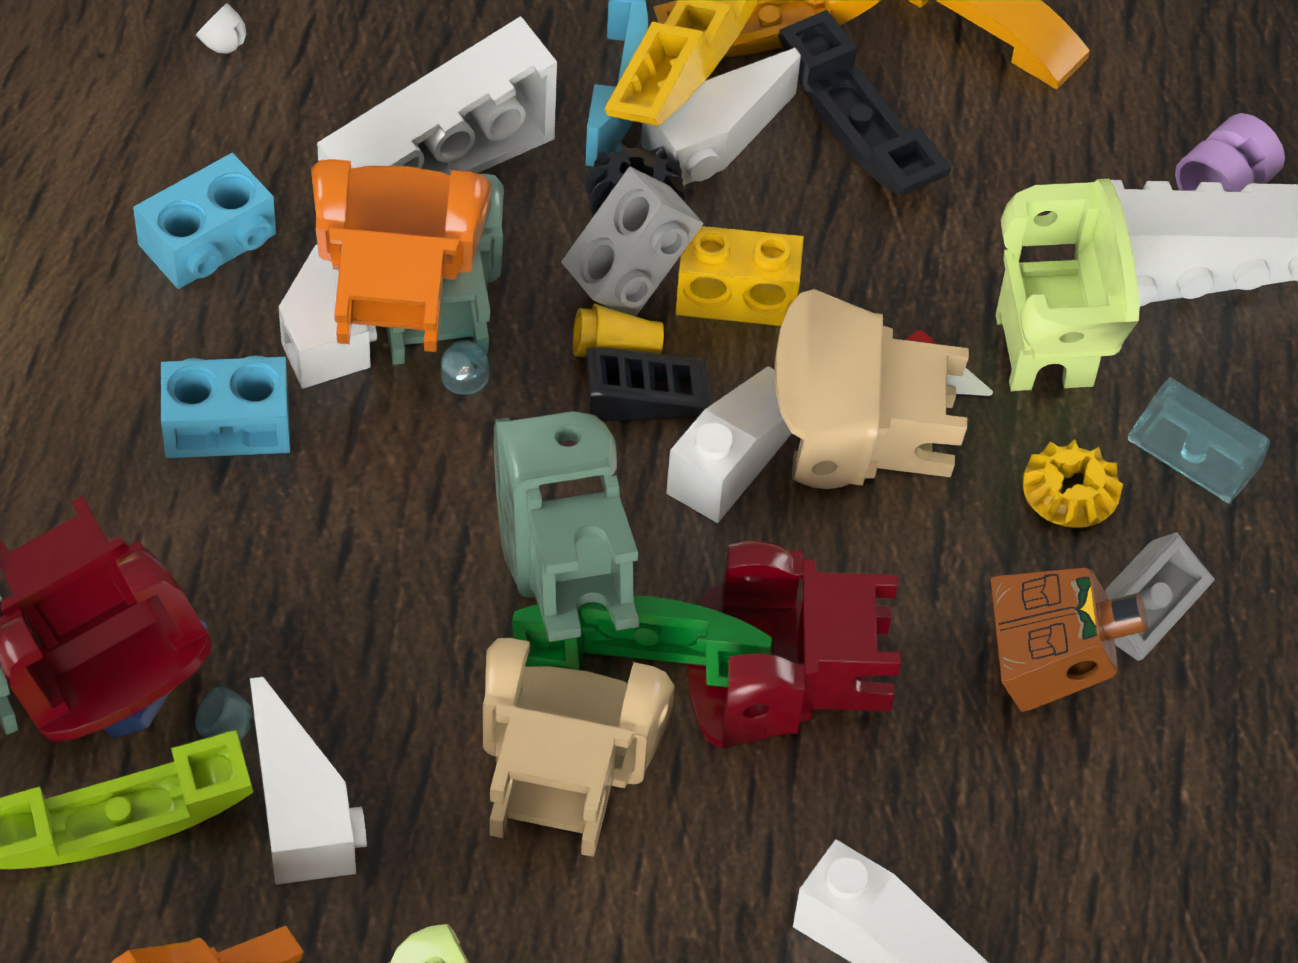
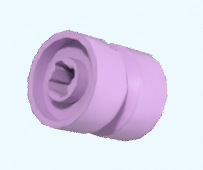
M1244 113L1232 115L1213 131L1206 141L1198 144L1176 165L1175 178L1178 189L1181 191H1196L1201 182H1221L1227 192H1241L1249 183L1267 184L1284 167L1285 154L1283 146L1276 133L1262 120Z

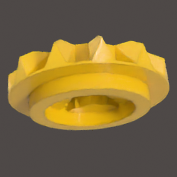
M1075 439L1067 446L1058 447L1050 441L1043 452L1032 454L1022 481L1024 495L1028 503L1040 516L1052 523L1070 528L1089 527L1107 519L1117 508L1123 483L1119 482L1117 477V463L1106 462L1102 458L1099 447L1092 451L1079 448ZM1079 472L1084 474L1082 485L1076 484L1072 489L1068 488L1064 494L1061 493L1064 477L1070 478L1075 473L1079 474Z

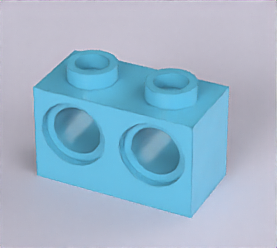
M233 152L133 207L138 245L177 289L198 278L211 275L222 264L247 250L259 248L270 237L276 235L273 195Z
M249 356L241 359L217 360L189 358L183 361L161 362V426L166 458L290 453L286 357Z

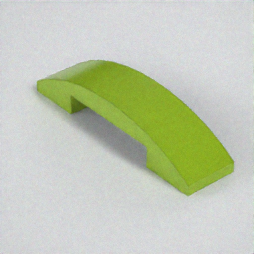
M237 730L171 748L174 762L45 799L40 787L1 797L0 869L54 866L128 850L178 833L237 804L253 793Z

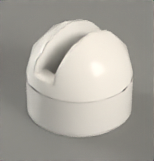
M226 3L200 29L196 36L213 51L228 54L243 44L246 37V27L240 15Z

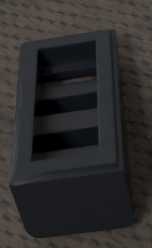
M586 348L585 380L589 414L596 415L601 421L699 417L711 405L706 360L616 348ZM679 380H690L692 395L680 394ZM655 381H666L667 392L656 391ZM632 382H643V389L632 388ZM608 383H619V386L608 385Z

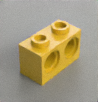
M702 226L681 254L675 315L782 326L789 306L798 297L804 236Z

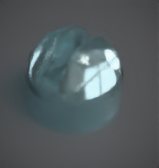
M468 340L457 341L444 352L440 364L441 380L447 389L454 393L465 395L476 393L487 384L489 379V360L485 350L479 344Z
M218 686L211 690L202 701L196 715V730L207 738L237 730L239 741H241L251 730L249 721L253 718L252 708L241 695L224 686Z

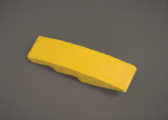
M678 0L665 24L652 22L604 108L607 116L655 126L661 125L687 102L715 70L741 33L759 0Z

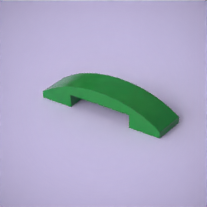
M633 595L634 605L639 617V627L616 631L609 611L604 605L596 602L583 604L577 610L581 626V637L552 642L548 641L538 604L515 611L512 619L514 639L530 642L525 666L532 667L552 666L580 670L584 653L705 665L707 685L727 687L729 657L758 653L772 655V637L756 627L713 609L665 598Z

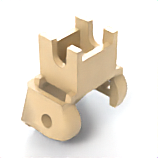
M815 289L800 293L789 306L780 328L774 362L775 392L781 416L790 432L801 438L798 451H795L793 455L792 480L820 489L838 488L848 484L863 485L865 479L875 478L877 468L951 477L955 466V455L932 452V443L962 445L967 430V418L946 415V408H952L956 398V386L947 385V375L963 376L969 358V348L893 339V329L883 326V314L870 312Z
M498 638L487 649L486 686L483 702V748L488 754L495 756L497 762L490 787V801L494 802L490 816V836L503 838L508 818L583 833L581 854L594 857L611 786L625 788L627 784H639L643 781L648 765L671 726L675 686L666 672L654 666L633 663L628 683L582 670L552 666L525 667L530 642L514 638Z

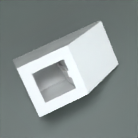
M315 245L279 305L281 343L302 389L371 368L370 342L377 340L375 326L352 324L350 344L337 343V322H335L334 312L339 270L333 269L331 261L319 257L318 245Z

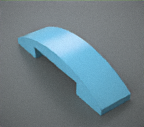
M609 0L607 39L625 41L618 82L648 30V13L645 0ZM594 84L587 124L586 166H594L598 152L612 153L617 141H622L633 122L607 116L604 108L615 90V86Z

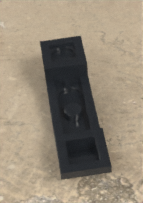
M828 10L779 30L778 38L784 52L796 48L801 55L798 80L812 105L843 148L870 176L890 191L903 196L950 175L951 166L919 127L909 132L855 64L857 47Z

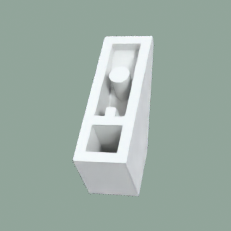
M796 48L704 81L687 102L661 125L655 126L642 123L641 139L645 148L651 151L664 146L668 156L667 159L679 160L683 185L693 181L706 180L715 173L723 171L794 97L797 90L801 55Z
M769 366L710 405L700 414L670 450L666 494L714 522H720L792 434L780 413L775 392L774 369Z
M264 677L251 678L253 712L275 884L356 874L355 848L367 847L362 806L349 808L346 782Z
M838 840L833 842L799 889L793 927L851 963H989L896 875Z

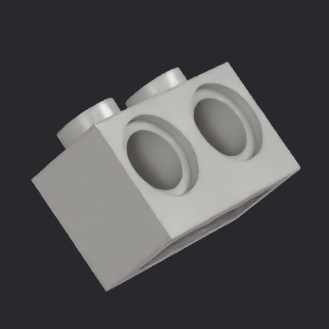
M629 166L561 263L592 300L611 309L637 316L704 223L670 186Z

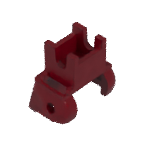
M83 495L71 501L77 515L11 552H9L3 541H0V569L13 594L1 601V609L4 615L0 617V665L10 688L43 737L54 742L76 739L105 729L146 708L171 692L196 672L211 654L213 643L184 592L164 565L148 549L144 548L140 540L129 546L119 536L109 540L106 533H103ZM25 616L44 643V646L39 648Z
M757 540L728 545L723 584L710 588L699 603V606L735 617L772 637V655L758 653L729 657L727 687L707 685L706 666L687 664L690 702L696 723L707 741L723 749L779 735L798 734L799 723L811 720L812 709L891 711L895 695L894 683L869 682V676H899L901 652H877V634H889L892 619L891 607L876 606V598H896L898 575L816 572V561L803 558L802 551L787 550L780 545ZM799 579H802V602L797 601Z

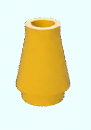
M593 304L591 309L579 308L577 310L573 328L574 356L586 357V348L596 347L661 354L664 341L663 322L649 321L598 304Z

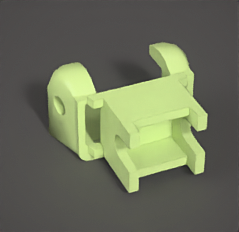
M1109 178L1097 179L1095 182L1034 185L1016 193L1007 203L1001 217L1003 240L1008 250H1004L1005 273L996 310L997 325L1003 324L1012 368L1009 379L1011 391L1032 390L1038 371L1050 364L1064 366L1062 375L1064 388L1094 387L1101 356H1110L1118 353L1122 348L1123 342L1139 321L1138 283L1122 206L1115 186ZM1043 211H1051V213L1044 216L1037 215ZM1075 244L1076 246L1075 260L1019 263L1022 246Z

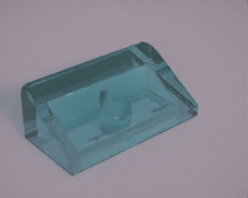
M1172 378L1167 379L1160 387L1128 435L1129 441L1229 504L1262 467L1270 445V441L1266 436Z

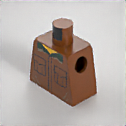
M1075 568L1001 575L991 578L1001 682L1021 712L1032 710L1113 678L1118 671L1114 639L1148 631L1147 614L1140 594L1135 593L1109 600L1093 570Z

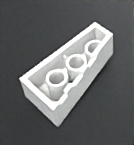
M520 16L317 143L318 161L327 159L351 161V168L372 165L408 166L438 171L451 175V170L479 173L555 139L557 61Z
M1111 180L1119 197L1128 228L1138 283L1139 307L1156 301L1182 297L1193 299L1208 293L1234 289L1252 290L1261 285L1293 280L1298 281V184L1249 183L1241 192H1227L1221 182H1201L1196 191L1172 190L1169 181H1147L1143 187L1144 190L1125 189L1121 180Z

